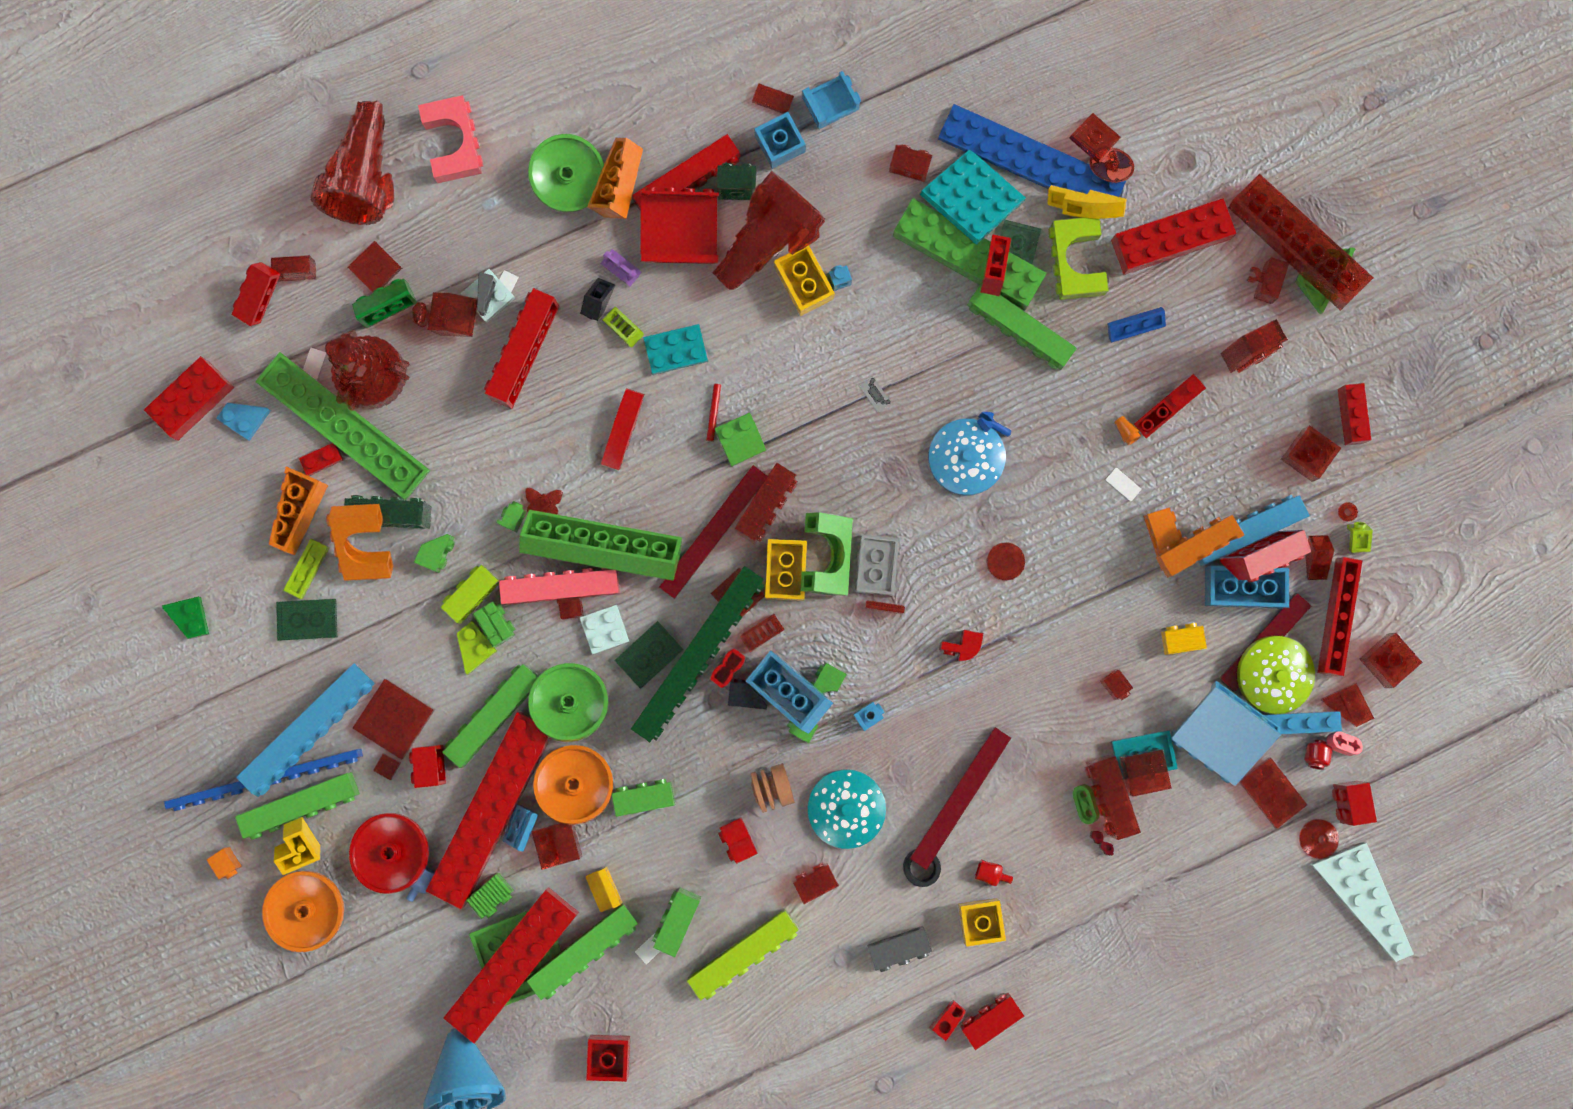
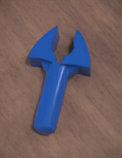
M982 412L978 416L980 419L977 423L985 432L992 428L1007 437L1011 435L1012 431L994 421V413Z

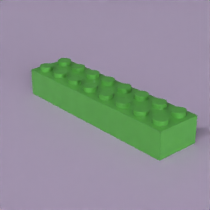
M912 198L894 230L893 237L980 285L991 241L983 238L978 244H975L941 213ZM1009 252L1000 295L1017 307L1026 310L1047 273Z
M529 510L520 533L519 553L674 580L681 553L682 537Z

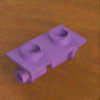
M613 249L610 252L606 251L604 253V259L600 263L628 286H631L642 273Z

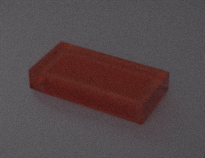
M758 83L752 103L784 114L789 112L794 96Z
M869 600L865 602V609L896 614H904L905 611L903 605Z

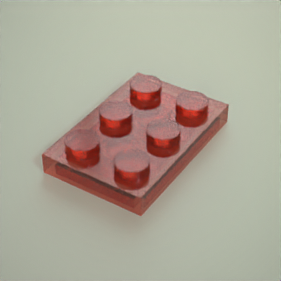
M1271 757L1267 758L1239 781L1275 829H1278L1307 806V803Z

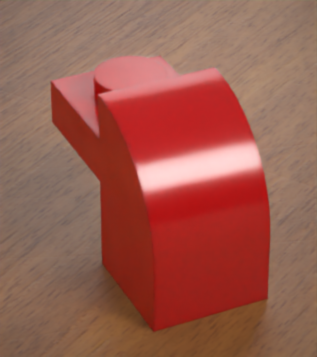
M962 630L960 645L942 641L940 642L939 650H943V654L955 656V653H958L957 661L970 660L980 651L984 633Z

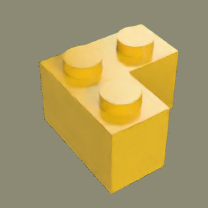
M303 817L284 824L283 840L285 843L275 846L273 860L282 875L320 860L321 847Z

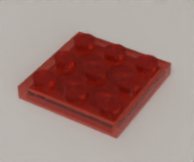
M385 678L358 718L353 729L403 760L435 709Z

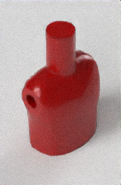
M981 859L975 879L992 886H997L1000 881L1011 884L1013 876L1002 873V865Z

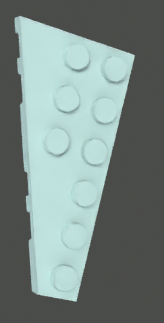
M1363 842L1310 864L1393 961L1397 962L1414 955L1367 843Z

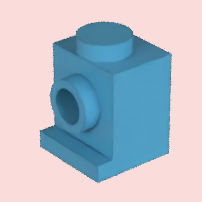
M842 265L835 266L827 273L833 291L851 286L852 278L847 265L843 267Z
M871 702L854 713L853 716L863 731H866L884 719L882 714L885 712L879 703L875 705L874 702ZM868 712L874 713L873 719L867 718Z

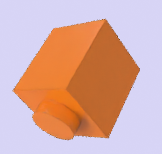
M230 847L223 848L206 859L218 879L226 878L228 880L237 875L238 872L236 870L242 867Z

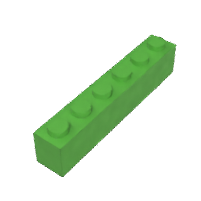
M981 283L967 304L969 310L975 315L980 314L983 316L984 320L991 326L996 325L1005 336L1015 338L1017 344L1021 347L1031 349L1032 354L1037 358H1044L1053 369L1062 370L1077 347L1003 296L981 293Z
M526 664L517 665L511 671L512 676L509 680L505 679L497 687L499 691L495 695L491 694L484 701L486 705L481 710L477 709L472 714L471 722L468 725L466 723L462 725L457 731L459 735L455 739L451 738L444 747L446 749L442 753L459 768L466 766L529 696L531 688L539 676Z
M350 772L237 815L235 818L242 838L250 837L251 840L262 837V832L269 830V833L281 829L280 825L305 815L307 819L318 815L317 811L323 808L325 811L337 807L336 803L341 801L344 804L355 800L354 796L360 793L353 773Z
M622 903L528 977L527 983L540 1000L544 998L546 1000L550 999L556 994V988L560 985L564 987L573 980L571 976L576 972L579 974L584 972L589 967L587 964L593 959L594 961L599 960L605 954L603 952L609 946L612 949L621 942L619 938L624 934L629 936L637 929L635 926L638 923Z

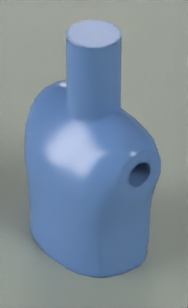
M426 866L422 876L411 886L412 889L406 899L413 902L418 892L427 893L426 889L435 871Z

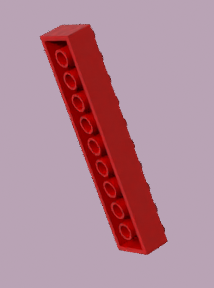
M522 712L516 713L426 889V892L459 909L466 906V901L470 898L551 739L536 727L530 716Z

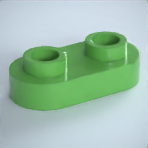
M1086 784L1075 787L1073 799L1080 820L1085 824L1096 822L1099 819L1100 813L1092 788Z

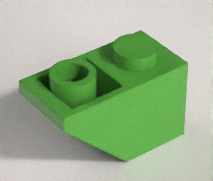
M445 534L422 544L414 563L440 573V570H443L447 564V559L445 558L448 551L451 552L454 547V537Z

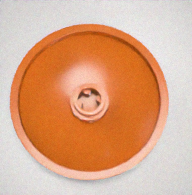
M580 745L564 746L552 751L539 764L534 776V794L539 807L551 819L567 825L583 824L599 816L607 807L613 792V777L609 765L596 751Z
M297 871L279 879L268 891L262 908L263 923L271 939L282 948L293 952H309L327 944L337 934L344 916V903L339 889L329 878L314 871Z

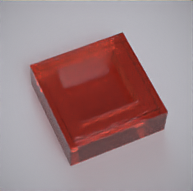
M383 753L373 771L392 780L401 762Z

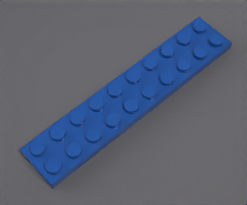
M953 104L938 136V140L964 152L971 150L982 160L1047 189L1053 185L1085 194L1093 190L1119 197L1126 183L1125 180H1106L1095 173L1092 165L956 104Z

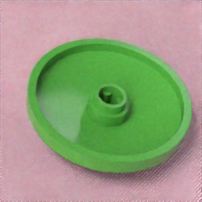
M572 134L554 135L540 143L533 152L528 166L529 183L536 197L547 207L560 212H576L588 206L604 163L597 149L584 138Z
M564 663L547 669L536 679L529 694V711L534 724L543 734L557 741L573 742L590 736L603 723L608 710V694L603 681L593 670L580 664Z

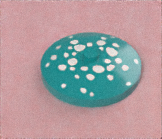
M843 769L827 774L816 783L808 800V818L814 832L824 842L837 848L852 849L867 844L879 833L885 821L886 803L880 787L872 778L856 770Z

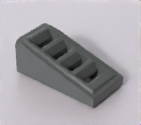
M479 272L477 311L481 316L485 317L497 281L493 275Z

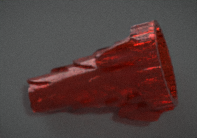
M377 100L374 102H357L354 115L349 120L344 139H341L334 155L325 166L326 173H320V175L316 176L310 197L311 202L319 211L331 218L349 224L371 225L380 222L384 217L385 211L392 208L395 200L392 174L386 173L381 176L383 159L381 154L385 142L382 139L385 115L382 114L383 104Z
M771 171L762 183L756 186L746 214L747 218L745 220L747 222L735 235L737 239L728 249L726 257L712 273L729 290H734L753 276L755 272L761 271L773 256L777 257L787 244L788 252L793 255L815 242L820 237L819 228L825 223L826 218L785 180Z
M352 330L343 333L325 345V352L329 356V362L332 364V382L338 391L336 401L338 404L346 401L348 409L354 411L355 408L378 409L384 405H389L391 401H394L401 394L403 386H405L406 381L410 378L406 375L407 367L410 366L409 361L403 360L402 355L395 347L379 337H371L370 335L357 337L356 331Z

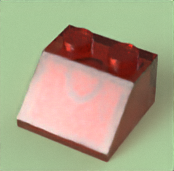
M433 292L427 330L440 336L473 337L478 299L452 293Z

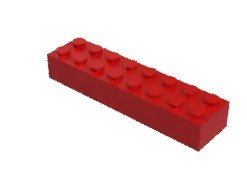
M548 887L443 1019L472 1043H475L578 915L579 911Z

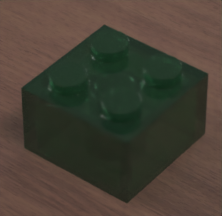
M731 163L718 165V200H756V166L748 163L741 164V166H733Z

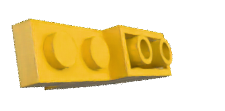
M1051 185L1048 189L1047 205L1063 209L1062 214L1106 219L1124 217L1127 199L1093 190L1085 194Z

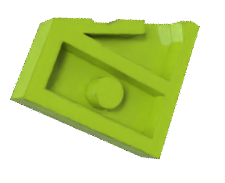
M473 621L457 633L464 669L467 675L497 652V649L492 647L487 637Z

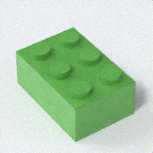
M681 887L678 892L674 890L668 903L672 906L670 910H665L660 921L663 926L662 928H657L652 939L655 942L653 948L676 957L701 900V896Z

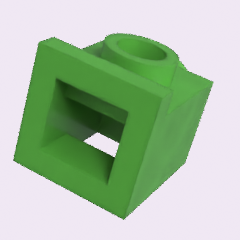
M513 501L508 507L505 506L501 514L502 520H497L496 523L517 533L526 515V511L522 509L523 505Z

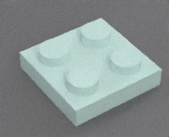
M490 269L485 273L493 275L497 282L485 317L481 316L486 323L515 299L514 295ZM477 279L461 295L480 315L477 311Z
M617 605L580 617L592 654L630 642Z

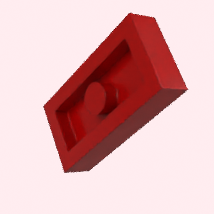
M333 443L299 458L307 476H311L344 461L338 447Z

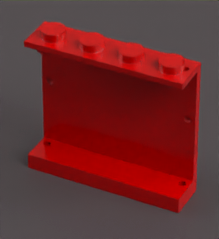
M645 187V190H641L640 262L717 264V197L719 193L714 192V189H703V192H695L693 188H684L683 192L676 191V188H664V191H657L656 187Z

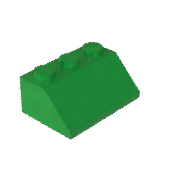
M404 278L392 281L391 285L385 288H377L373 291V294L359 297L352 304L356 319L364 327L369 328L418 303L408 282Z

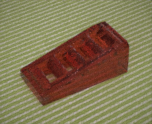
M775 614L744 632L740 638L748 650L753 652L785 629ZM771 621V623L776 629L775 632L769 626L768 622ZM762 626L766 628L770 635H766V633L762 629ZM756 630L763 638L762 640H760L757 634L755 633ZM749 635L752 636V638L754 639V641L756 642V644H754V643L752 642V640L750 639Z

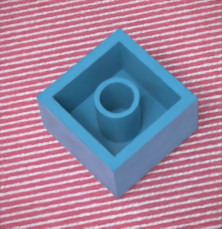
M789 112L754 128L755 138L772 169L806 152V144Z

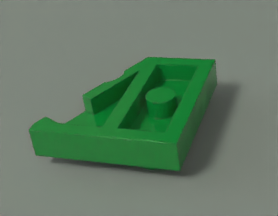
M198 596L162 605L164 611L187 639L209 635L201 597Z

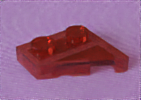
M1353 683L1321 698V701L1333 711H1340L1341 717L1354 727L1375 719L1357 683Z

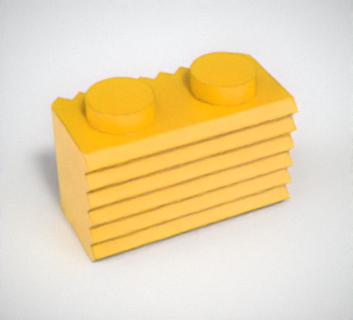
M1197 623L1185 624L1183 629H1178V625L1166 627V631L1161 632L1165 655L1207 649L1204 627L1197 626Z

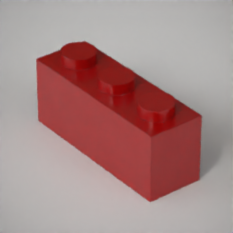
M262 262L251 264L248 267L246 279L239 288L240 294L233 303L234 309L231 315L249 326L261 323L280 277L279 272Z
M1348 384L1340 387L1337 390L1344 445L1364 444L1371 441L1365 384Z
M1004 993L1000 994L994 999L995 1002L990 1006L988 1004L984 1005L978 1010L979 1013L974 1017L969 1016L962 1021L960 1028L975 1051L1025 1017L1009 993L1006 995Z

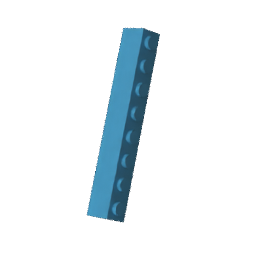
M354 663L236 778L251 794L257 797L264 795L275 781L284 776L285 771L290 766L295 765L299 761V757L304 752L311 750L314 743L319 738L325 736L334 723H338L343 718L344 713L354 708L358 700L372 690V686L375 683Z

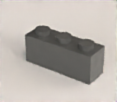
M923 926L867 945L875 971L880 970V972L890 970L891 966L897 963L899 966L908 964L910 962L909 959L915 957L923 959L929 956L928 953L932 952Z

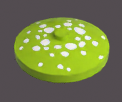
M1283 636L1261 638L1245 650L1239 661L1237 670L1239 689L1246 701L1260 711L1270 714L1291 712L1300 707L1312 692L1315 682L1313 660L1308 651L1299 642Z

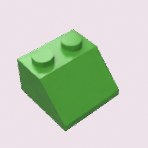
M750 412L715 428L716 435L731 467L766 451Z

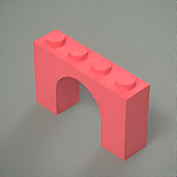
M463 95L418 105L421 122L426 130L452 125L461 129L464 135L463 143L455 153L430 159L436 182L442 183L482 174L481 167L484 165L481 155L477 153V149L480 147L477 137L473 135V131L476 129L473 119L469 117V113H472L469 101L466 102Z

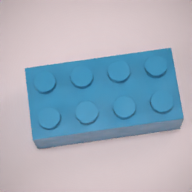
M1225 566L1205 567V606L1288 608L1289 568H1276L1272 574L1261 575L1259 580L1247 582V580H1238Z
M771 650L746 680L748 684L799 729L808 734L833 704L830 699Z

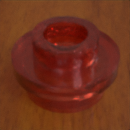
M1346 502L1340 505L1338 515L1343 521L1350 522L1356 519L1358 509L1353 503ZM1345 509L1350 511L1349 516L1345 514Z

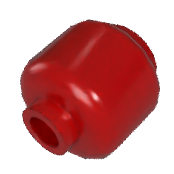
M1317 739L1315 742L1307 744L1304 760L1308 767L1324 770V767L1330 766L1333 750L1327 745L1326 741Z

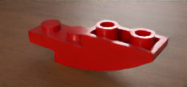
M1192 374L1135 422V427L1145 438H1148L1204 391L1206 387Z

